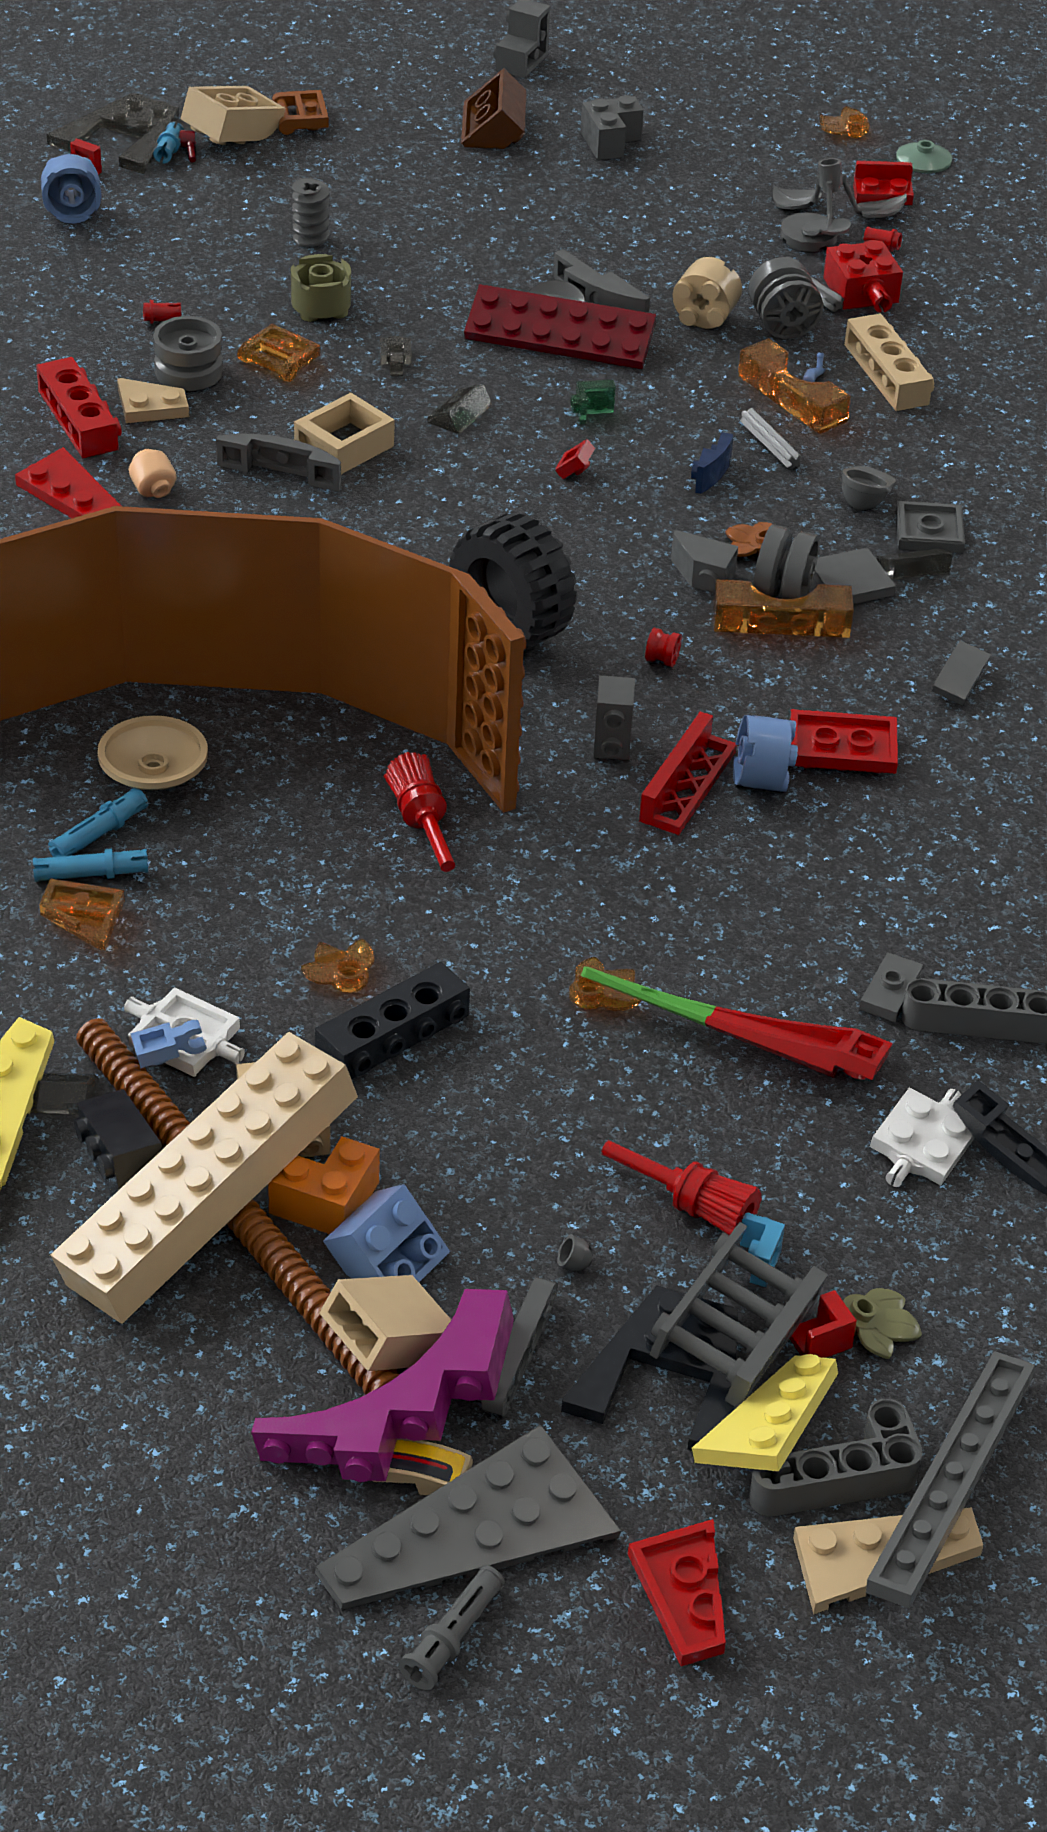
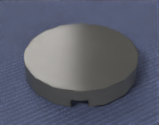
M796 213L786 217L781 223V239L787 240L786 244L789 247L803 252L820 251V247H833L837 242L838 235L810 236L802 233V225L816 219H827L826 216L817 213Z

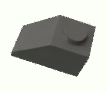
M675 530L671 552L673 564L691 587L723 595L736 573L738 546Z

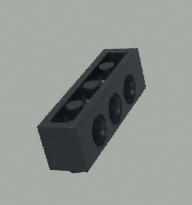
M440 961L316 1027L315 1047L345 1064L351 1079L364 1075L373 1067L390 1058L397 1057L406 1049L421 1041L428 1040L437 1032L452 1024H457L469 1016L470 987Z

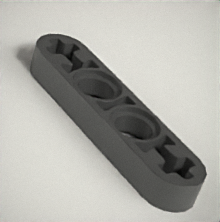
M540 1277L534 1278L512 1326L495 1401L482 1400L483 1411L503 1417L508 1412L553 1309L557 1295V1282Z

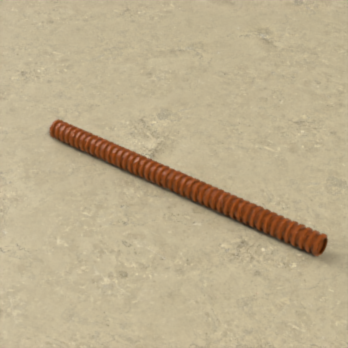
M101 1018L92 1019L79 1029L76 1037L78 1045L89 1055L91 1061L108 1078L109 1083L114 1086L116 1091L121 1089L126 1091L160 1140L161 1146L165 1148L191 1122L185 1118V1115L179 1111L165 1091L153 1080L145 1067L140 1068L138 1059L128 1050L125 1043L121 1041L120 1037L115 1034L114 1030L109 1027L105 1020ZM253 1199L249 1201L227 1223L228 1228L233 1230L234 1235L240 1239L242 1245L254 1256V1259L261 1265L262 1269L268 1273L269 1278L275 1281L276 1286L282 1290L283 1295L289 1299L292 1306L296 1307L297 1312L304 1317L306 1323L311 1325L312 1330L318 1334L320 1340L326 1344V1347L333 1352L334 1357L340 1361L343 1368L347 1369L348 1374L355 1379L356 1384L363 1389L365 1395L400 1375L397 1369L367 1371L319 1314L331 1293L330 1289L323 1284L320 1277L316 1276L315 1271L309 1267L306 1260L302 1259L301 1254L295 1250L292 1243L288 1242L287 1237L274 1225L272 1219L266 1215V1212L260 1208L259 1204Z

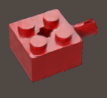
M870 240L866 243L840 244L839 246L827 247L823 279L831 290L844 298L843 310L874 306L877 312H881L882 309L886 312L892 307L893 303H899L903 271L883 241Z

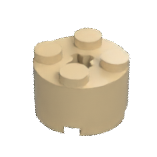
M714 257L700 258L686 270L675 285L673 303L679 313V319L684 325H694L705 329L719 327L738 303L742 295V283L734 269L731 272L724 266V261Z

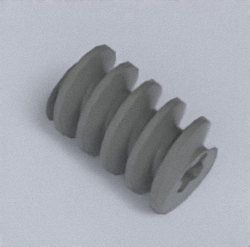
M299 179L292 185V190L294 191L292 194V200L294 201L293 211L295 212L293 214V221L295 222L293 224V232L295 233L293 241L299 246L315 247L325 243L330 237L329 187L317 179Z

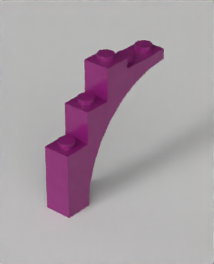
M464 1289L455 1315L435 1344L415 1364L376 1390L353 1401L323 1411L291 1417L255 1418L251 1433L260 1461H270L273 1463H313L316 1465L335 1464L339 1466L342 1479L357 1482L386 1481L397 1439L441 1441L451 1399L495 1401L514 1322L508 1291Z

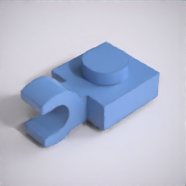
M198 1020L187 1021L181 1026L172 1029L168 1022L130 1033L140 1068L150 1065H161L168 1060L180 1057L178 1050H183L189 1054H199L207 1049L203 1037L189 1039L193 1035L202 1033Z

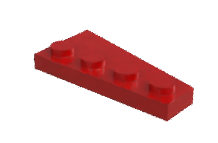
M64 447L15 474L18 487L70 518L113 506H121Z

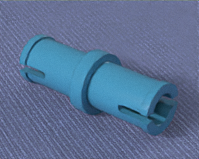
M170 122L166 127V131L160 134L157 140L158 146L153 152L154 158L158 162L164 157L163 163H168L171 160L172 154L178 151L181 144L179 138L180 130H184L180 123L174 128L175 122Z

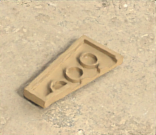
M972 1507L962 1510L929 1574L981 1556L983 1542ZM903 1515L795 1527L793 1539L813 1614L828 1610L830 1603L845 1598L850 1602L866 1596L867 1579Z

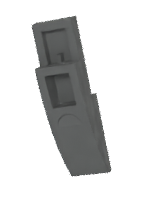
M564 249L554 253L553 279L566 281L576 286L582 292L585 302L649 313L650 297L612 271L601 275Z

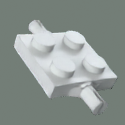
M175 987L162 1000L151 1005L134 997H130V1000L126 1001L124 1011L141 1018L140 1023L130 1033L168 1022L172 1029L190 1020L199 1021L202 1033L193 1035L189 1039L203 1037L207 1049L199 1054H189L183 1050H178L180 1057L165 1062L178 1070L195 1077L216 1056H221L234 1062V1064H239V1061H242L245 1050L228 1042L240 1029L239 1017ZM129 1033L128 1043L130 1047L134 1048L131 1034Z
M909 1087L873 1135L870 1147L887 1156L895 1164L886 1175V1181L890 1185L895 1179L893 1186L899 1187L908 1173L924 1176L940 1186L945 1181L975 1138L954 1111L953 1104L961 1096L959 1091L954 1095L955 1089H949L941 1102L938 1103Z

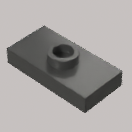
M887 952L860 1001L859 1010L896 1022L902 1011L906 986L911 980L920 978L923 964Z

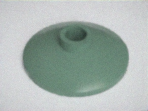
M929 140L905 144L897 150L896 154L898 162H911L913 171L918 173L942 172L948 169L952 163L951 153L944 147L936 145Z

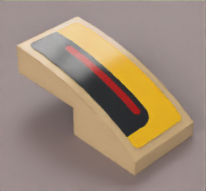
M397 1439L387 1480L373 1482L415 1483L420 1495H430L471 1469L473 1459L471 1455L433 1442Z

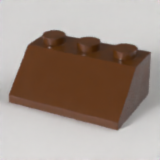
M505 68L464 101L461 144L464 147L505 149L511 143L515 144L520 141L524 136L527 90Z

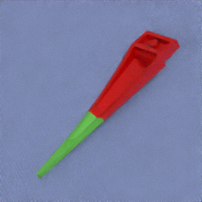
M584 966L581 974L582 977L832 1078L835 1077L839 1067H841L847 1075L853 1078L873 1080L887 1059L893 1044L856 1028L789 1021L705 1004L642 986Z

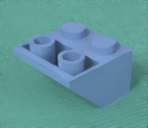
M405 1184L375 1191L323 1240L342 1270L352 1279L413 1275L420 1282L450 1252Z

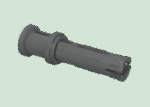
M482 1566L440 1622L429 1625L423 1630L421 1642L412 1653L405 1654L399 1661L398 1667L400 1672L408 1682L422 1690H431L438 1682L437 1674L446 1662L454 1661L459 1655L461 1639L481 1616V1613L498 1591L504 1587L505 1580L500 1572L491 1566Z

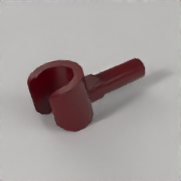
M180 130V147L187 148L189 161L193 163L196 161L195 131Z

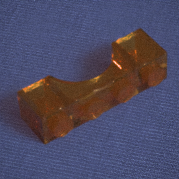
M768 338L741 349L738 376L818 434L848 422L851 396L830 381L809 382L790 375L787 372L789 352Z
M716 579L713 606L715 632L850 638L854 611L852 586L818 584L810 594L804 597L778 599L761 593L750 581Z

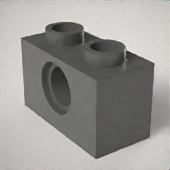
M599 675L593 758L629 760L635 678Z

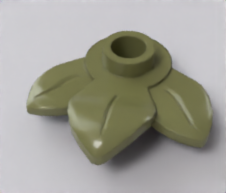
M876 1288L870 1290L865 1296L851 1294L843 1300L857 1320L854 1335L859 1336L861 1344L867 1350L886 1359H890L892 1356L893 1342L919 1340L922 1335L917 1320L908 1311L903 1309L906 1299L898 1292L890 1289Z

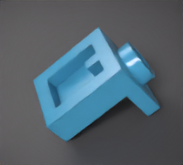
M745 1213L742 1223L747 1228L740 1245L749 1248V1253L775 1267L782 1249L785 1224L767 1217ZM751 1274L750 1283L763 1287L767 1286L768 1283Z

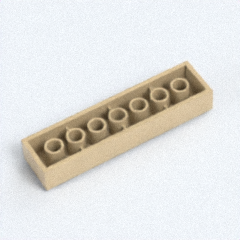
M286 1033L50 1254L66 1286L123 1324L358 1098L346 1065L294 1034Z

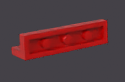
M701 711L698 713L641 794L639 822L680 835L737 750L736 743L711 735L713 715ZM709 747L723 753L708 757L705 750ZM705 768L708 775L693 777L690 771ZM691 789L694 794L693 796L678 798L676 792ZM676 810L679 817L677 820H673L660 814Z

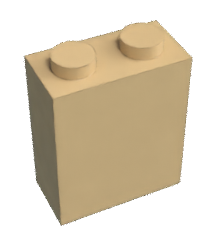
M413 1275L338 1279L319 1313L367 1371L411 1367L435 1344L451 1321L450 1317Z

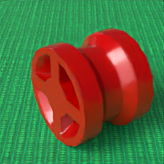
M654 627L647 641L645 660L650 662L660 660L666 666L673 667L681 649L682 634L673 632L669 635L665 634L662 629Z

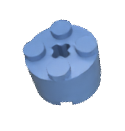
M65 154L48 160L41 175L42 199L45 208L56 216V219L64 223L73 224L87 220L95 210L97 211L101 203L100 180L93 163L88 158L74 154Z
M757 715L743 716L735 744L739 745L738 757L734 756L733 760L734 784L772 791H787L789 784L788 766L794 767L797 760L798 747L797 745H791L795 737L796 721Z

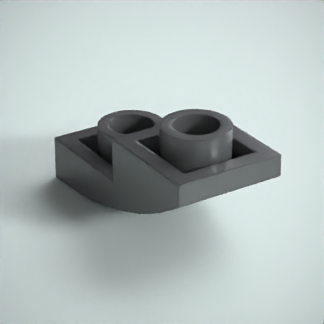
M960 640L937 677L932 692L963 706L974 685L980 679L991 658V654Z

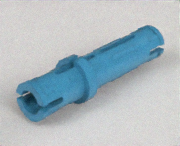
M132 788L117 800L105 802L95 814L75 825L61 836L51 840L48 843L51 855L53 857L72 856L108 831L120 829L131 816L148 807V803H146L148 800L145 794L140 789Z
M105 849V853L33 858L34 880L39 882L42 880L107 875V879L115 878V874L149 873L147 849L121 852Z

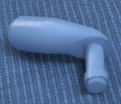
M818 352L817 367L809 368L805 372L803 377L805 385H813L816 378L826 371L823 368L824 353Z

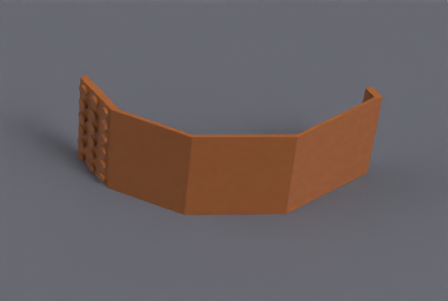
M113 506L0 539V721L124 682L322 693L446 743L503 813L516 809L517 792H519V782L517 779L518 765L521 763L519 737L522 735L520 714L524 704L521 693L522 679L525 677L523 651L526 649V639L522 630L513 625L507 618L505 611L491 600L486 589L480 587L470 574L323 518Z

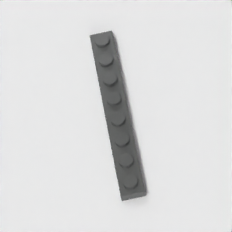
M996 1351L993 1352L867 1579L866 1593L909 1609L911 1608L1034 1377L1035 1364Z

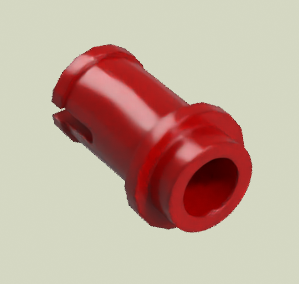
M868 226L865 230L863 241L864 243L870 240L883 241L888 250L893 252L901 247L902 233L897 232V229L888 231Z
M150 299L149 303H143V320L149 321L150 324H153L154 321H166L174 317H181L180 302L154 303Z

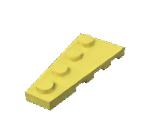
M813 1354L795 1355L692 1447L694 1463L779 1472L837 1377L836 1359L821 1358Z

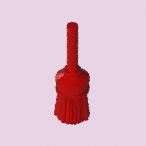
M406 752L404 755L400 754L398 758L390 761L391 764L387 767L384 779L397 797V805L404 822L410 827L425 829L441 870L449 872L455 868V862L438 825V822L446 813L447 804L442 796L440 787L434 782L429 759L426 754L420 755L415 752L411 754Z
M610 1140L602 1148L603 1156L665 1184L666 1190L673 1193V1207L679 1211L684 1210L694 1218L702 1217L728 1235L733 1232L739 1222L742 1223L745 1213L757 1215L760 1207L759 1204L762 1200V1193L758 1187L719 1176L718 1171L712 1168L707 1169L697 1161L692 1162L684 1170L679 1167L672 1170Z

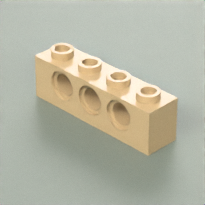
M880 313L848 319L844 345L894 410L899 411L929 405L931 392L934 390L932 375L927 372L918 357H915L907 347L906 342L899 337L893 326L887 322L883 315Z

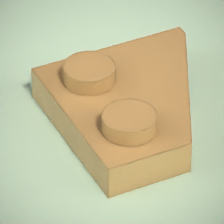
M124 378L117 379L118 392L126 423L189 417V406L184 389Z

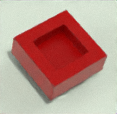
M80 139L70 143L71 154L90 159L98 175L102 173L100 146Z
M588 439L584 440L563 454L555 471L562 479L573 473L575 475L581 474L590 465L589 458L595 447Z

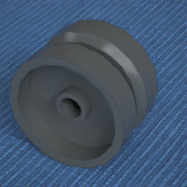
M195 316L174 317L159 324L153 333V349L156 354L154 369L157 380L164 386L182 388L184 391L202 390L215 385L223 374V357L221 354L223 344L222 332L219 326L211 320Z
M772 524L765 534L757 560L753 584L755 597L773 600L781 590V597L785 604L802 607L809 594L816 570L820 547L819 535L801 531L792 542V533L788 527Z

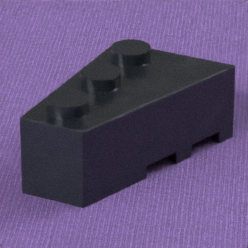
M124 1089L77 1102L79 1118L74 1119L77 1137L80 1143H86L89 1156L95 1162L110 1197L116 1194L162 1150L160 1140Z

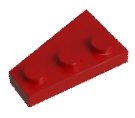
M714 1519L629 1543L628 1556L681 1667L724 1654L726 1640L722 1599L719 1592L718 1558L714 1541Z

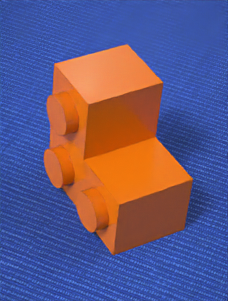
M341 1136L325 1164L297 1155L268 1183L269 1214L331 1234L373 1194L379 1184L380 1149Z

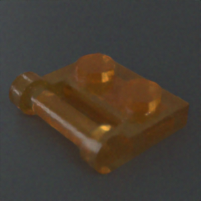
M270 324L244 342L238 349L237 357L245 363L253 362L279 375V378L290 382L295 378L297 371L320 356V345L277 325ZM270 356H274V357H276V358H278V359H280V360H282V361H284V362H281V361H279V360H276V359H274V358H272V357H270Z

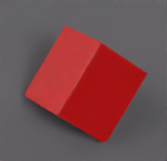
M836 1290L820 1295L817 1317L800 1323L790 1337V1340L800 1355L813 1354L821 1358H827L852 1348L857 1320Z

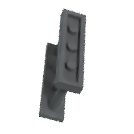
M739 1222L730 1236L722 1233L712 1249L711 1255L714 1257L670 1315L665 1312L660 1315L651 1331V1335L656 1337L649 1354L657 1359L671 1341L727 1375L726 1381L731 1383V1387L725 1401L736 1408L750 1396L812 1308L828 1276L827 1273L813 1266L804 1279L798 1276L793 1279L742 1249L739 1245L747 1226ZM731 1261L786 1294L784 1299L788 1300L785 1306L779 1303L774 1306L724 1276L721 1272ZM711 1287L766 1320L765 1325L769 1329L766 1333L760 1330L755 1333L701 1299ZM691 1314L746 1347V1353L749 1354V1357L746 1361L741 1358L734 1360L686 1331L681 1326Z

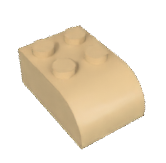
M249 86L189 87L181 120L191 125L190 128L193 131L208 135L210 137L209 140L213 143L225 145L226 142L245 144L246 141H260L273 134L278 128V123L284 116L286 108Z

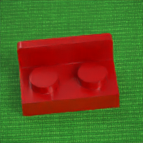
M857 161L853 182L857 204L885 200L907 194L904 205H913L912 163Z

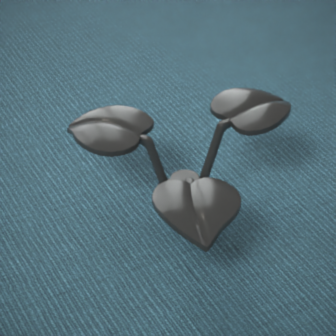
M837 158L823 159L818 162L819 175L816 176L815 190H789L777 186L773 188V201L781 209L805 208L811 202L815 203L821 200V187L823 192L827 193V219L811 220L802 225V233L810 236H821L824 234L831 236L842 235L851 229V222L848 219H833L832 193L838 192L842 184L854 211L862 213L864 217L868 218L895 215L902 209L907 199V194L895 198L857 204L847 182V174H842L841 160Z

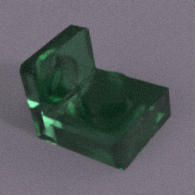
M614 380L576 381V394H571L570 405L572 414H577L579 425L586 424L587 414L614 413L616 390Z

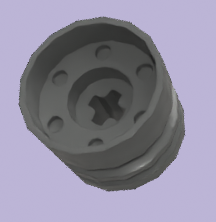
M790 257L774 258L763 263L753 273L749 281L748 294L769 333L778 338L791 339L808 333L817 325L823 313L824 303L816 285L812 282L807 269L802 263Z

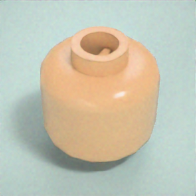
M144 449L138 452L133 457L128 469L131 480L143 497L154 496L155 498H162L170 493L177 479L176 471L167 455L159 450Z

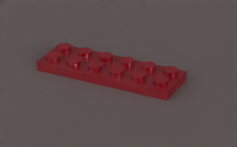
M479 284L464 329V337L468 340L643 369L656 325V314Z

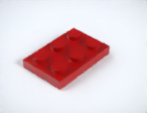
M791 709L790 720L796 721L795 737L791 745H797L798 747L795 766L896 774L898 766L897 717Z

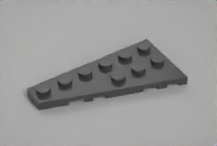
M539 1425L316 1566L315 1574L339 1608L344 1610L394 1597L397 1592L408 1589L440 1585L443 1580L465 1575L466 1578L477 1575L479 1569L484 1565L491 1566L497 1570L535 1560V1556L558 1550L566 1552L578 1549L581 1544L602 1539L605 1542L619 1538L621 1530L543 1427Z

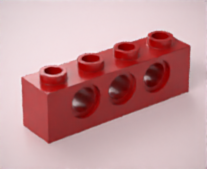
M73 357L37 364L38 391L82 459L119 450L118 436L122 434L120 422L117 417L113 418L107 402L100 399L95 384H90L85 369L83 367L80 368Z

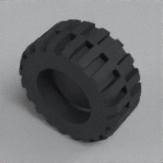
M511 513L499 516L462 534L461 539L457 541L453 549L454 553L450 558L449 566L470 574L480 587L486 589L491 600L505 611L507 618L516 628L522 630L526 639L525 650L558 635L568 626L575 611L573 605L577 601V591L574 590V585L577 582L575 573H572L570 569L571 560L568 555L565 556L561 549L563 545L559 539L553 538L551 535L552 531L546 525H538L539 521L530 516Z

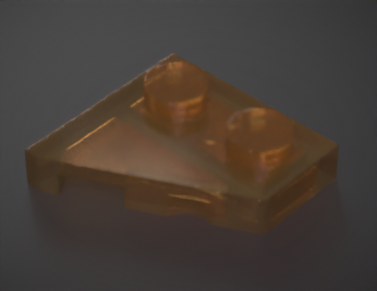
M50 879L39 904L40 915L95 948L105 951L125 902L124 890Z

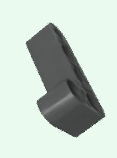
M877 1400L870 1405L863 1440L790 1452L779 1472L753 1469L749 1493L751 1507L757 1513L767 1517L780 1516L910 1491L916 1485L923 1452L907 1410L896 1400Z

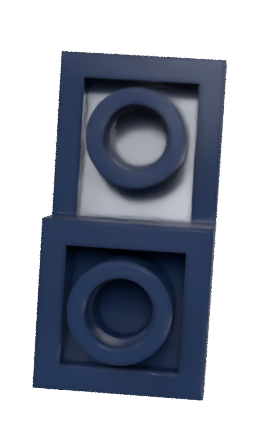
M721 432L718 444H712L711 449L703 448L700 460L693 461L691 479L696 480L695 493L702 494L710 489L727 471L731 462L734 434Z

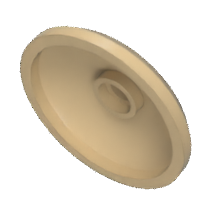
M142 716L123 721L109 729L102 736L98 745V761L103 771L115 781L140 790H163L179 786L196 776L203 769L208 758V745L203 734L196 727L185 721L166 716Z

